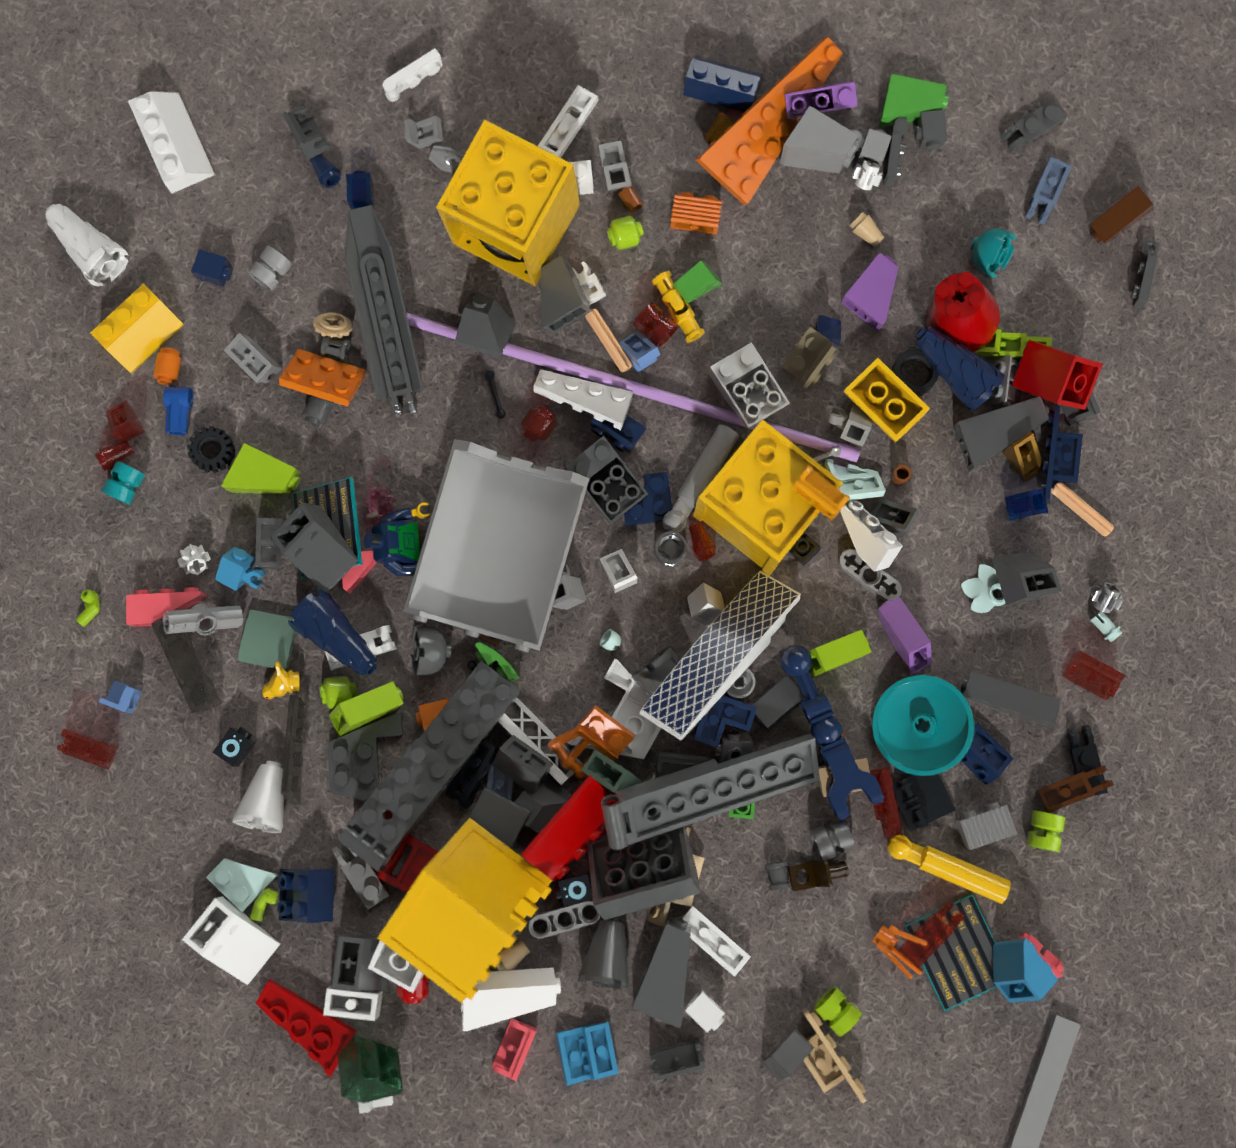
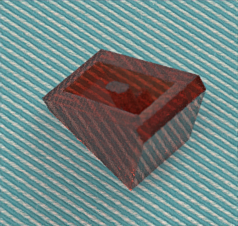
M127 400L106 411L110 432L122 443H126L145 432Z

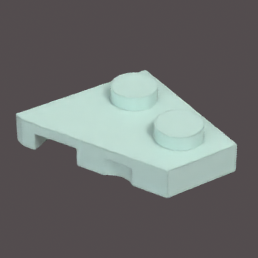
M832 459L825 460V469L843 482L839 490L845 495L850 496L849 500L884 496L886 490L878 471L861 469L851 464L843 467L833 464L834 460Z
M225 858L206 878L241 912H244L278 875Z

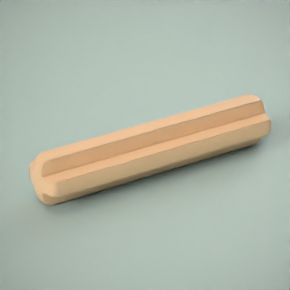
M592 309L591 312L585 315V318L620 372L628 371L632 367V362L598 310Z
M1059 481L1054 485L1051 493L1101 535L1107 536L1112 532L1114 526L1065 484Z

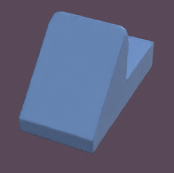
M638 330L619 342L637 372L657 361V357L661 355L658 348Z

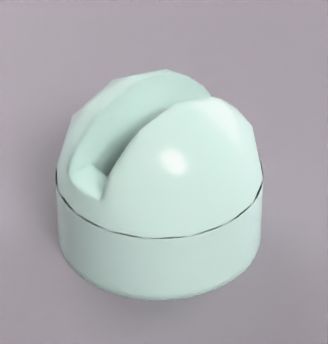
M612 629L607 630L600 640V646L609 651H614L617 649V646L621 645L620 636Z

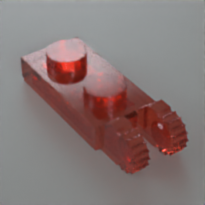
M950 900L946 901L936 913H933L912 934L927 941L926 946L907 939L898 948L917 969L954 933L953 930L965 917L959 912L952 917L947 925L941 920L953 907Z

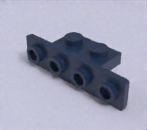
M1055 405V412H1050L1048 426L1053 427L1052 436L1047 435L1046 450H1050L1049 459H1044L1043 473L1048 475L1047 483L1042 482L1040 497H1045V504H1050L1052 482L1078 483L1083 434L1058 432L1060 405Z

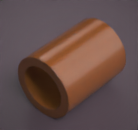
M632 186L624 188L618 195L630 213L637 211L644 205Z
M906 465L897 466L891 473V481L897 486L904 485L911 477V470ZM897 472H902L905 475V479H900L897 476Z

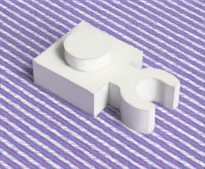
M583 261L581 263L583 266L582 273L578 274L574 268L573 270L591 305L605 297L606 293L595 273L591 274L590 267Z

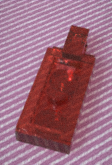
M889 767L869 770L870 774L876 777L884 797L883 803L873 804L876 820H880L882 824L884 838H894L897 835H902V825L899 822L900 818H898V804L894 795L893 778Z

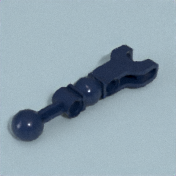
M789 646L781 655V667L785 673L796 678L805 699L800 702V705L808 723L811 724L810 732L814 736L815 742L820 745L819 749L831 776L826 797L835 816L840 821L849 816L846 799L848 794L856 789L863 790L869 801L873 804L883 803L884 797L876 777L858 768L845 738L842 737L841 723L832 716L834 712L824 692L818 694L809 673L812 665L811 654L803 646Z

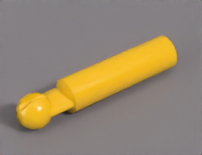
M895 835L888 841L887 850L895 859H904L918 865L920 870L1000 904L1004 903L1011 887V881L930 846L922 847L910 842L904 835Z

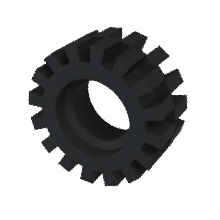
M209 426V429L203 427L201 432L195 431L194 434L196 436L189 439L191 445H187V449L190 450L188 456L192 459L191 461L200 469L209 473L210 471L216 473L219 469L223 471L226 469L224 466H230L232 463L230 459L235 457V454H233V451H235L233 440L224 431L213 426ZM210 441H216L220 445V452L214 458H206L203 454L205 444Z

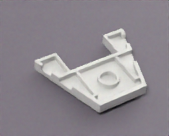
M614 659L604 679L626 692L612 718L634 733V739L619 755L644 759L661 727L640 714V710L651 696L633 680L632 675L617 659ZM579 736L567 743L576 746L582 738ZM589 743L588 746L586 747V748H588V749H593V750L596 749V748H595L594 746H592L590 743Z

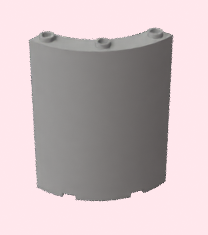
M454 439L404 612L413 614L412 619L426 623L427 619L463 628L465 629L464 634L476 638L479 637V634H484L515 643L514 649L528 653L530 648L540 651L589 478L572 471L548 466L546 468L535 466L532 462L516 457L508 458L497 454V451L475 443Z

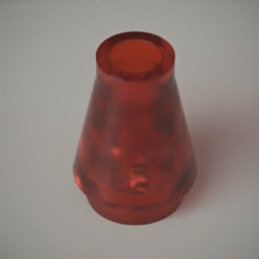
M126 440L122 443L99 449L95 456L103 470L106 471L108 469L112 470L116 461L122 462L134 452Z
M697 523L689 527L694 557H697L698 561L713 558L716 555L715 549L717 547L704 529L703 524Z

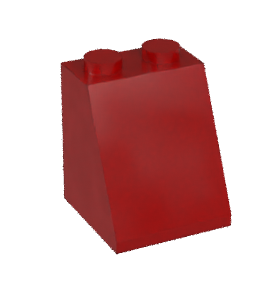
M1028 340L1018 370L1015 372L1012 386L1056 404L1085 410L1103 363L1043 343Z

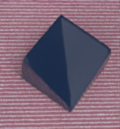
M819 315L816 331L831 340L834 345H839L841 341V321Z

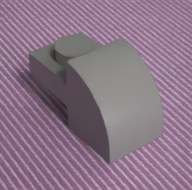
M621 140L598 145L606 190L612 191L631 187Z

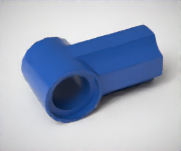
M165 387L163 394L164 406L166 408L165 433L171 435L188 434L189 409L193 407V401L191 400L194 397L191 387Z

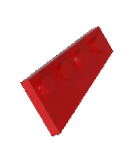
M273 979L268 980L256 1001V1004L278 1026H282L290 1034L289 1037L295 1043L298 1042L308 1052L307 1055L314 1062L317 1061L325 1069L324 1072L329 1077L333 1075L356 1035V1029L334 1016L323 1015L324 1010Z

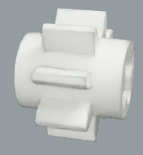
M864 160L862 165L856 164L852 178L856 179L855 185L864 190H871L873 185L878 187L883 174L879 172L880 166L869 160Z
M189 544L184 550H180L182 558L177 559L179 566L184 569L185 574L199 575V573L208 569L206 562L211 559L208 552L204 551L202 545L197 547Z

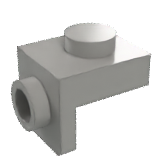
M433 116L419 122H414L411 119L404 120V136L407 142L421 149L443 141L441 119L439 117Z

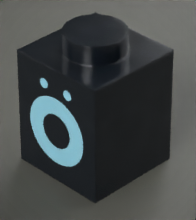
M230 727L213 753L231 766L239 767L256 742L251 739L252 734L243 727L239 729Z
M589 873L559 880V886L555 887L558 902L563 901L564 907L593 900Z

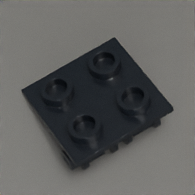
M912 774L889 785L910 831L929 825L930 822L956 811L939 774L930 776Z

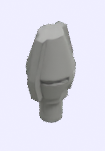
M434 145L428 158L439 169L446 172L456 171L461 163V158L458 157L459 153L450 147Z

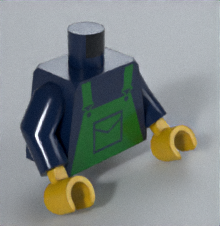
M426 502L420 503L416 509L405 508L390 512L380 520V525L372 527V534L367 533L364 537V546L373 549L374 560L382 563L386 569L396 576H414L420 557L418 523L417 519H413V517L417 516L418 518L425 519L431 514H422L420 512V507L429 505Z

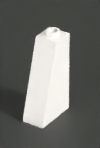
M554 968L491 972L485 982L479 979L474 986L478 989L477 993L471 1000L466 997L461 1003L463 1031L473 1030L556 1005V994L561 993L560 978H555Z

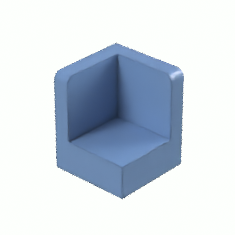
M114 681L107 697H100L98 702L122 712L133 714L142 690L119 681Z

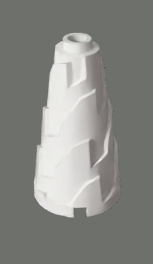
M53 204L47 208L45 214L48 221L47 224L54 231L66 252L80 268L90 284L104 286L105 284L102 281L110 276L112 282L124 271L128 263L124 256L128 255V253L122 246L113 242L91 224L84 222L67 206Z

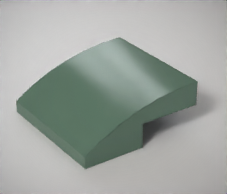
M250 609L240 644L238 661L275 668V662L279 661L281 667L287 670L293 652L292 644L296 632L289 626L288 619L294 622V618Z

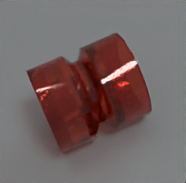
M654 302L649 304L633 323L643 335L648 334V340L657 348L663 346L679 327L669 316L664 317V311Z

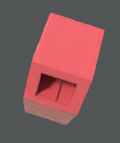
M195 587L184 588V592H175L174 589H159V593L150 594L149 590H136L134 595H126V625L132 627L158 626L163 623V613L166 611L186 610L207 598V594Z

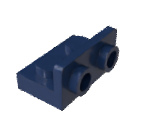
M626 415L621 430L614 428V423L607 420L601 422L594 419V417L590 420V426L593 427L592 432L600 438L606 436L612 440L611 444L621 452L626 450L630 453L646 431V427Z
M976 723L971 747L960 762L964 763L977 779L987 785L997 779L1014 758L985 729Z

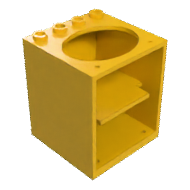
M484 120L436 206L452 244L536 286L541 278V268L551 260L580 206L574 165ZM480 240L519 260L523 256L524 262H511L501 259L489 252Z

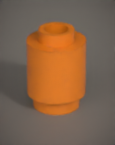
M161 348L160 353H157L153 377L157 379L158 383L172 385V382L178 381L181 365L179 351L172 348Z

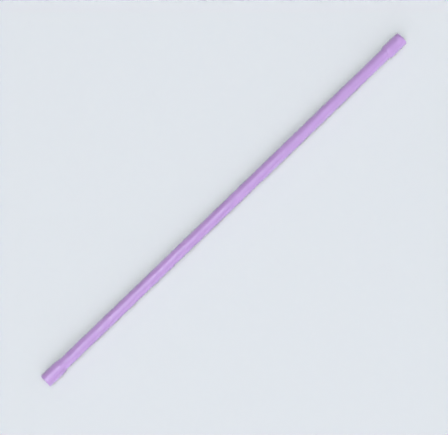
M407 313L409 326L451 339L456 338L458 328ZM507 343L503 352L507 356L603 385L621 388L642 397L747 428L734 411ZM767 422L791 442L824 452H830L833 447L837 446L841 449L839 458L852 462H857L860 448L836 443ZM759 423L753 425L748 429L754 430Z

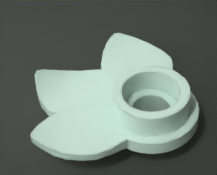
M980 564L978 567V578L968 579L961 584L965 595L974 599L970 608L974 612L986 613L994 606L1005 604L996 571L988 565ZM994 590L1000 591V598H995L993 596Z

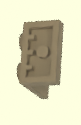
M808 326L782 362L781 367L800 379L802 386L808 388L810 384L814 386L822 375L820 373L822 367L825 364L828 366L835 358L836 353L834 351L836 347L831 340L811 326Z

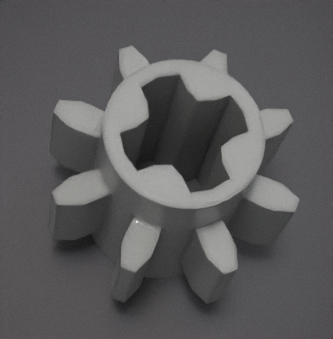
M1108 582L1102 584L1101 587L1096 585L1091 593V600L1094 601L1093 606L1104 613H1110L1113 608L1119 610L1124 601L1122 599L1123 595L1120 594L1121 589Z

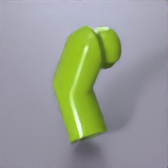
M86 589L81 593L85 609L75 618L83 627L100 611L99 595L90 589Z
M271 888L264 889L254 901L250 919L262 922L267 903L275 904L278 892L271 891Z

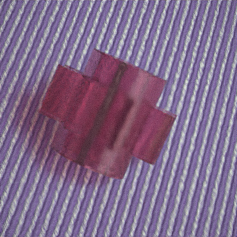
M378 484L377 489L373 491L368 489L370 495L369 498L364 499V502L372 504L368 508L371 513L375 509L378 510L380 516L383 515L385 510L392 512L390 504L396 502V499L389 497L391 494L390 488L383 491L380 484ZM382 495L385 500H382L381 505H378L375 500H378L379 496Z

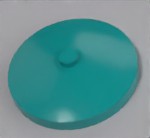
M916 675L897 681L883 693L874 710L872 727L877 747L889 763L909 774L930 776L953 768L965 757L973 741L975 722L969 702L954 685L938 677Z

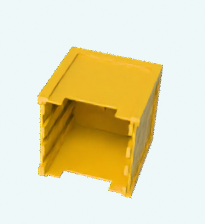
M762 419L698 497L693 517L700 522H705L762 568V572L770 576L787 552L820 513L819 510L791 490L796 480L808 466H811L815 472L837 489H840L843 482Z
M469 818L423 869L378 936V939L460 1003L466 997L471 1000L478 991L474 986L479 979L485 982L491 974V971L487 968L490 964L496 967L502 959L499 952L503 947L510 948L516 940L513 933L516 929L521 932L528 923L524 918L527 915L532 917L539 908L535 903L540 897L545 900L552 889L548 886L552 880Z

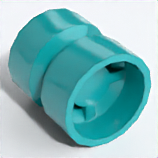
M116 461L110 472L112 478L106 479L101 492L127 505H131L136 495L134 489L141 486L146 475L124 463Z

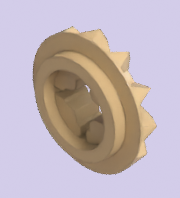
M324 313L314 319L313 326L315 327V332L321 333L322 336H330L332 339L333 337L342 338V336H348L350 331H352L353 324L349 318L341 314Z

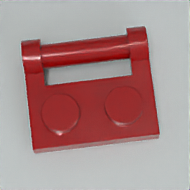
M408 835L376 876L408 893L423 869L439 851ZM407 844L413 846V849L399 875L395 877L391 873Z

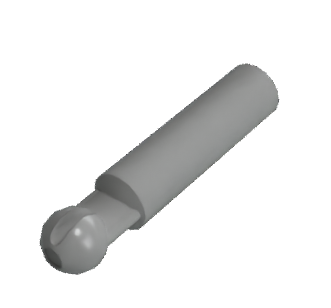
M718 425L678 491L676 495L678 500L672 510L668 511L663 517V527L667 532L681 533L685 529L686 519L692 509L696 507L698 497L715 478L739 438V435L725 425Z

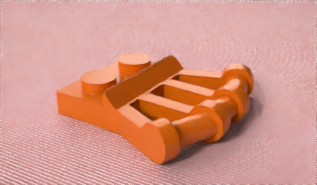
M594 705L575 728L552 739L548 743V747L551 751H555L562 762V767L571 769L579 779H587L589 776L581 770L590 756L582 764H579L575 759L589 743L596 748L595 750L614 761L634 739V733ZM580 736L582 739L568 754L563 744Z

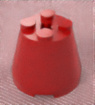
M970 272L953 274L942 280L935 288V293L926 314L927 328L932 326L955 342L961 343L971 352L983 348L993 339L1000 321V310L995 297Z

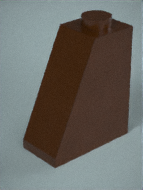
M1137 186L1090 224L1093 230L1089 233L1097 243L1103 241L1106 245L1154 210V205L1141 188Z

